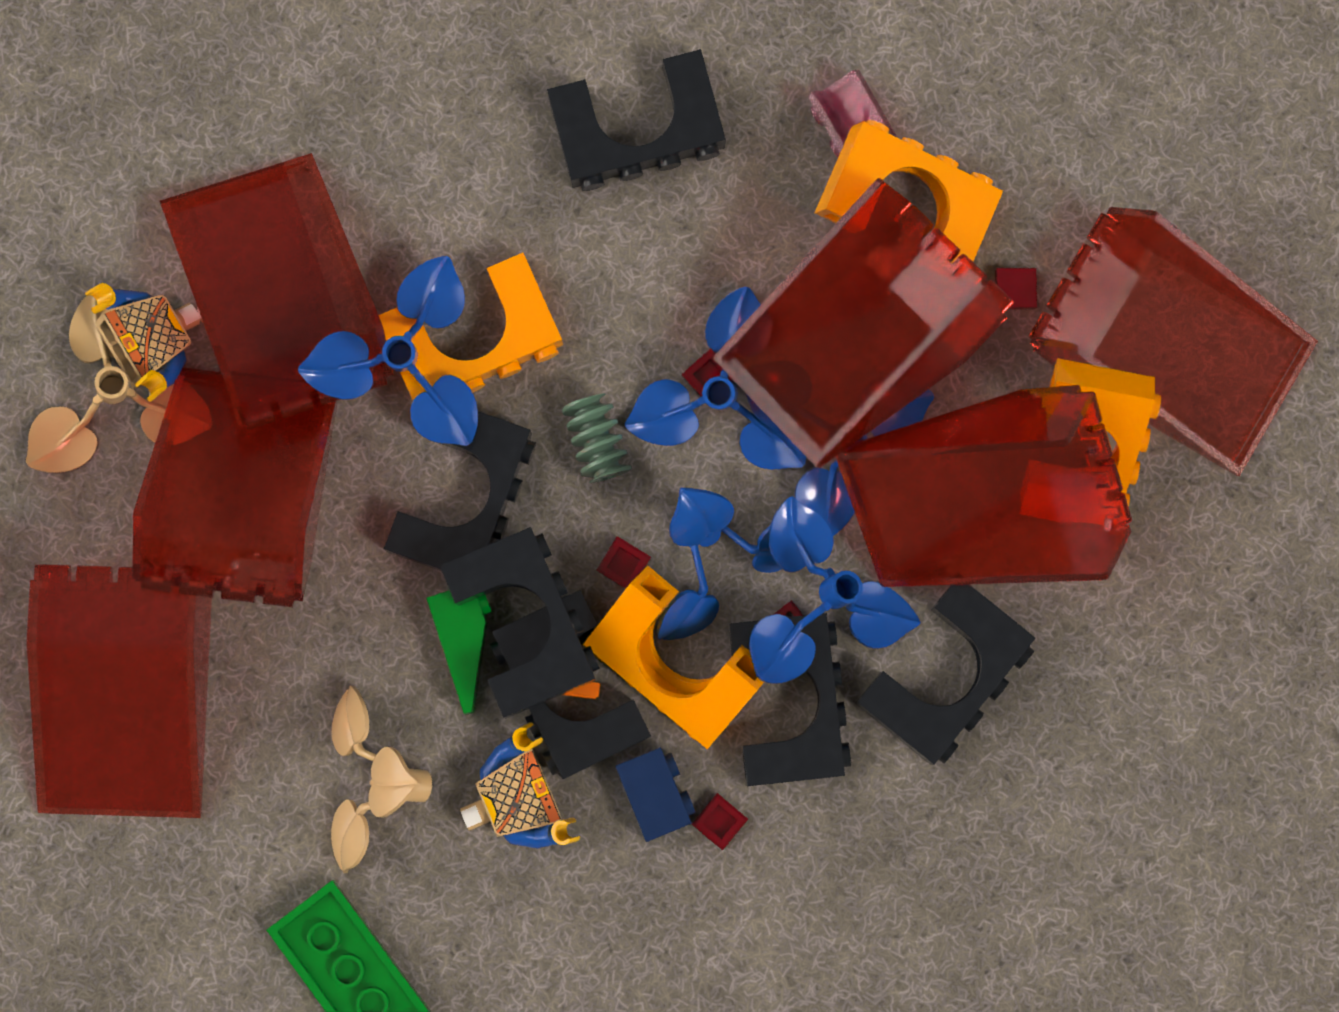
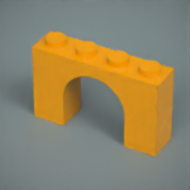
M867 120V122L863 121L852 126L814 213L847 230L861 227L876 191L885 177L892 172H906L915 175L930 188L937 206L936 224L919 265L953 281L967 278L1003 191L992 186L993 180L976 172L969 174L959 169V163L943 155L935 157L923 151L924 146L918 141L903 137L901 140L889 134V128L880 122Z
M520 253L487 268L488 275L506 315L504 334L498 345L491 352L474 360L450 358L433 345L424 324L412 338L411 342L415 345L418 352L415 366L432 387L440 377L452 375L464 381L473 393L485 386L483 380L498 374L500 379H504L522 370L520 364L535 358L536 362L540 363L558 355L557 348L563 346V341L524 253ZM398 307L376 316L386 341L394 336H404L405 332L409 331L417 320L403 316L399 312ZM409 370L400 372L412 400L417 395L426 392Z
M1057 358L1047 393V415L1095 424L1110 433L1117 444L1106 458L1086 466H1070L1029 458L1020 488L1019 513L1115 531L1119 516L1125 517L1130 502V494L1127 493L1129 484L1136 485L1138 480L1140 461H1137L1139 451L1146 452L1151 434V429L1147 428L1149 419H1156L1159 413L1161 395L1155 394V377Z
M647 565L628 585L583 645L585 647L591 646L594 655L600 661L607 664L628 685L635 688L653 703L660 712L666 714L685 730L692 739L708 749L764 682L760 681L756 676L750 651L743 645L739 647L722 669L710 678L690 679L671 670L656 651L653 629L659 616L679 591Z

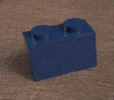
M660 747L615 766L646 842L692 824L689 815L696 813L687 790L679 793L673 778L679 776L680 772L671 752L664 755Z

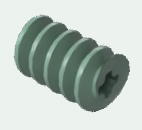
M604 393L573 401L562 409L564 416L575 417L567 423L566 427L568 431L580 432L571 439V443L575 447H585L575 457L578 462H589L580 470L582 477L594 478L589 483L608 480L625 474L632 469L631 465L619 464L618 462L619 459L628 453L625 449H614L613 445L623 439L622 434L609 433V429L618 424V420L605 418L604 414L613 409L614 406L613 404L600 403V399L606 395Z

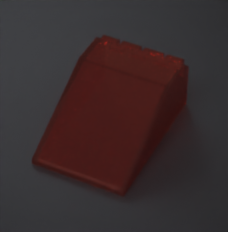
M312 153L159 201L238 426L246 424L247 429L250 430L275 422L273 412L280 410L284 419L314 409L312 399L317 397L322 406L341 400L327 396L314 389L298 372L299 365L326 336L340 331L352 332L361 337L368 345V360L377 357L378 354H382V349L386 342L382 322ZM386 362L369 367L373 375V385L370 390L387 385L386 378L394 375L393 369Z
M881 178L873 182L713 356V359L818 468L824 466L963 365L1008 318L1003 313L1014 303L995 282L986 280L987 275L966 254L958 256L960 249L939 228L932 230L933 222L915 205L910 206L912 203Z
M1110 207L1106 214L1100 213L1086 237L1094 244V247L1082 244L1066 271L1074 278L1073 282L1067 278H1062L1046 304L1054 312L1053 316L1047 312H1042L1030 331L1028 337L1032 339L1030 344L1034 346L1033 351L1054 367L1057 358L1155 377V394L1161 395V405L1157 418H1150L1148 424L1240 477L1318 340L1157 211Z
M183 367L175 380L133 511L132 579L141 582V589L171 593L173 586H179V594L213 598L215 591H221V599L255 603L256 597L262 596L263 604L293 608L294 601H303L312 563L338 399L327 396L304 382Z
M1080 385L1020 389L837 448L834 455L880 585L882 587L1108 579L1132 532L1130 525H1125L1132 521V516L1125 493L1121 492L1123 486L1115 459L1110 458L1113 452L1105 425L1100 423L1103 418L1096 394L1091 391L1081 392Z
M35 565L34 580H30L27 658L38 813L201 818L213 576L202 570L192 569L191 575V569L161 568L159 584H154V568L119 567L118 580L113 582L112 566L78 565L76 581H71V565Z

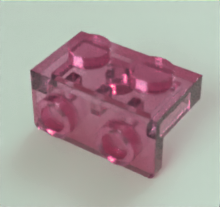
M852 70L824 90L813 91L808 95L812 103L810 107L811 113L818 124L825 126L831 137L829 141L830 147L837 157H839L851 127L860 122H867V120L880 122L889 128V134L897 137L860 70Z

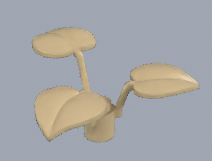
M88 295L81 301L74 313L69 330V342L72 351L80 361L94 363L101 359L103 360L104 368L95 377L97 395L93 398L92 404L81 421H79L77 414L67 407H51L41 412L33 421L29 431L26 463L32 469L47 473L68 472L86 464L95 453L98 443L96 435L85 426L91 421L102 402L117 404L126 397H130L139 405L147 407L142 412L140 418L142 430L149 440L165 447L183 445L210 431L213 427L212 417L202 398L192 388L182 382L175 381L172 386L165 389L152 402L141 397L134 389L129 388L128 379L124 371L111 365L110 357L114 358L95 325V322L107 309L94 314L91 308L97 305V301L93 296Z
M349 686V689L346 690L337 705L332 723V741L336 751L341 756H349L355 751L357 755L373 761L371 767L372 779L370 780L369 802L362 803L357 808L353 800L347 799L340 804L334 814L331 829L332 848L336 861L343 873H348L350 869L356 867L367 850L369 826L364 814L368 810H371L376 817L384 818L395 812L406 801L426 802L432 790L430 773L427 770L409 769L403 757L395 748L384 747L377 755L364 749L362 742L369 733V715L365 702L355 686Z

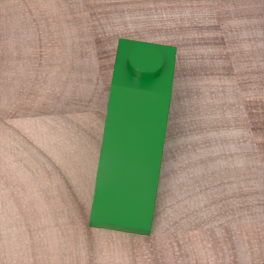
M450 590L426 599L463 713L468 715L474 713L488 624L485 614L492 611L487 595L458 606L455 604Z

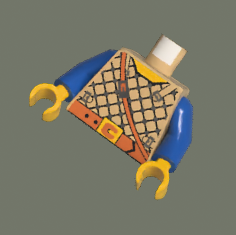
M100 283L85 292L86 296L91 295L97 301V305L91 308L94 314L107 309L98 318L95 325L121 370L126 374L131 387L135 389L140 385L145 386L150 392L147 400L152 402L165 389L175 383L187 361L184 351L191 345V340L186 331L200 324L199 314L190 303L173 310L164 295L152 297L147 292L112 289L108 284Z
M529 722L516 729L510 738L494 748L480 768L481 780L475 783L481 800L460 808L462 817L469 831L491 822L496 836H504L506 841L512 845L538 849L556 844L566 845L580 840V836L572 838L567 833V825L576 822V819L568 818L562 820L533 749L540 745L543 739L540 737L535 741H531L528 738L527 729L534 725Z

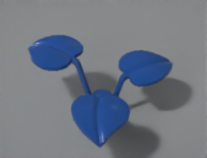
M441 256L419 265L401 283L396 299L398 310L403 316L417 320L410 330L405 332L404 336H394L388 339L383 346L382 354H378L377 357L368 360L369 347L361 337L347 331L335 332L323 338L315 346L309 356L299 365L298 372L308 384L319 392L333 398L350 400L364 395L371 389L373 375L369 367L386 362L395 371L404 372L409 370L426 390V392L417 395L411 404V421L416 431L424 438L436 443L468 446L472 443L478 426V409L474 394L464 381L452 375L440 377L432 387L415 366L418 352L415 345L411 342L424 322L432 328H445L456 322L463 312L465 305L463 286L450 257Z
M749 287L739 288L719 302L710 314L706 324L705 335L709 348L717 353H729L720 376L709 379L703 387V396L691 403L689 391L681 383L670 379L653 382L639 395L632 412L625 422V427L636 437L649 443L664 446L679 445L691 439L698 431L699 420L693 409L703 404L718 410L732 407L751 421V423L743 428L740 435L742 453L750 463L770 470L803 467L807 459L808 443L805 429L798 415H796L793 424L787 429L781 430L766 426L751 411L736 401L738 395L737 388L728 379L736 359V354L743 358L756 357L768 347L772 337L771 320L764 307Z
M778 361L752 366L747 372L745 382L749 406L754 415L766 426L774 429H787L793 424L796 415L799 414L829 433V446L834 453L839 455L838 458L831 463L829 471L820 467L807 471L796 485L795 498L823 517L828 523L833 536L849 522L861 498V484L858 477L851 471H837V469L842 464L846 465L848 459H858L864 455L868 448V424L870 423L871 433L876 439L889 444L904 442L917 431L929 405L934 399V394L929 389L914 381L893 377L882 378L872 382L861 394L860 406L867 416L861 420L860 427L857 428L845 423L834 427L802 408L811 399L812 383L806 371L798 365Z
M680 488L677 507L669 527V534L675 544L691 548L699 581L698 592L694 590L682 591L669 603L663 611L657 626L656 635L659 640H675L696 634L709 626L718 613V600L713 595H706L708 593V585L698 548L699 544L703 547L711 546L719 540L721 532H723L747 552L755 554L752 560V566L755 570L764 573L782 570L770 552L768 540L770 526L761 533L757 545H752L727 526L733 518L734 507L726 497L707 490Z
M793 496L787 498L780 505L773 516L769 529V548L773 559L787 572H797L806 566L810 573L823 576L825 579L819 587V596L822 604L795 626L788 617L781 614L766 616L754 626L750 635L749 648L755 674L760 681L770 684L784 683L797 678L809 668L815 657L816 646L813 639L801 632V630L825 611L830 610V608L839 609L846 606L848 611L853 612L849 619L851 633L859 643L872 649L887 647L920 625L921 622L910 605L888 586L874 581L862 583L860 578L851 571H841L835 574L832 568L823 569L815 566L814 564L825 561L832 552L834 540L828 523L817 512L806 507Z

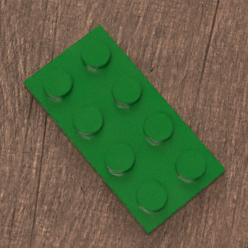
M335 880L330 881L266 930L326 1012H431Z

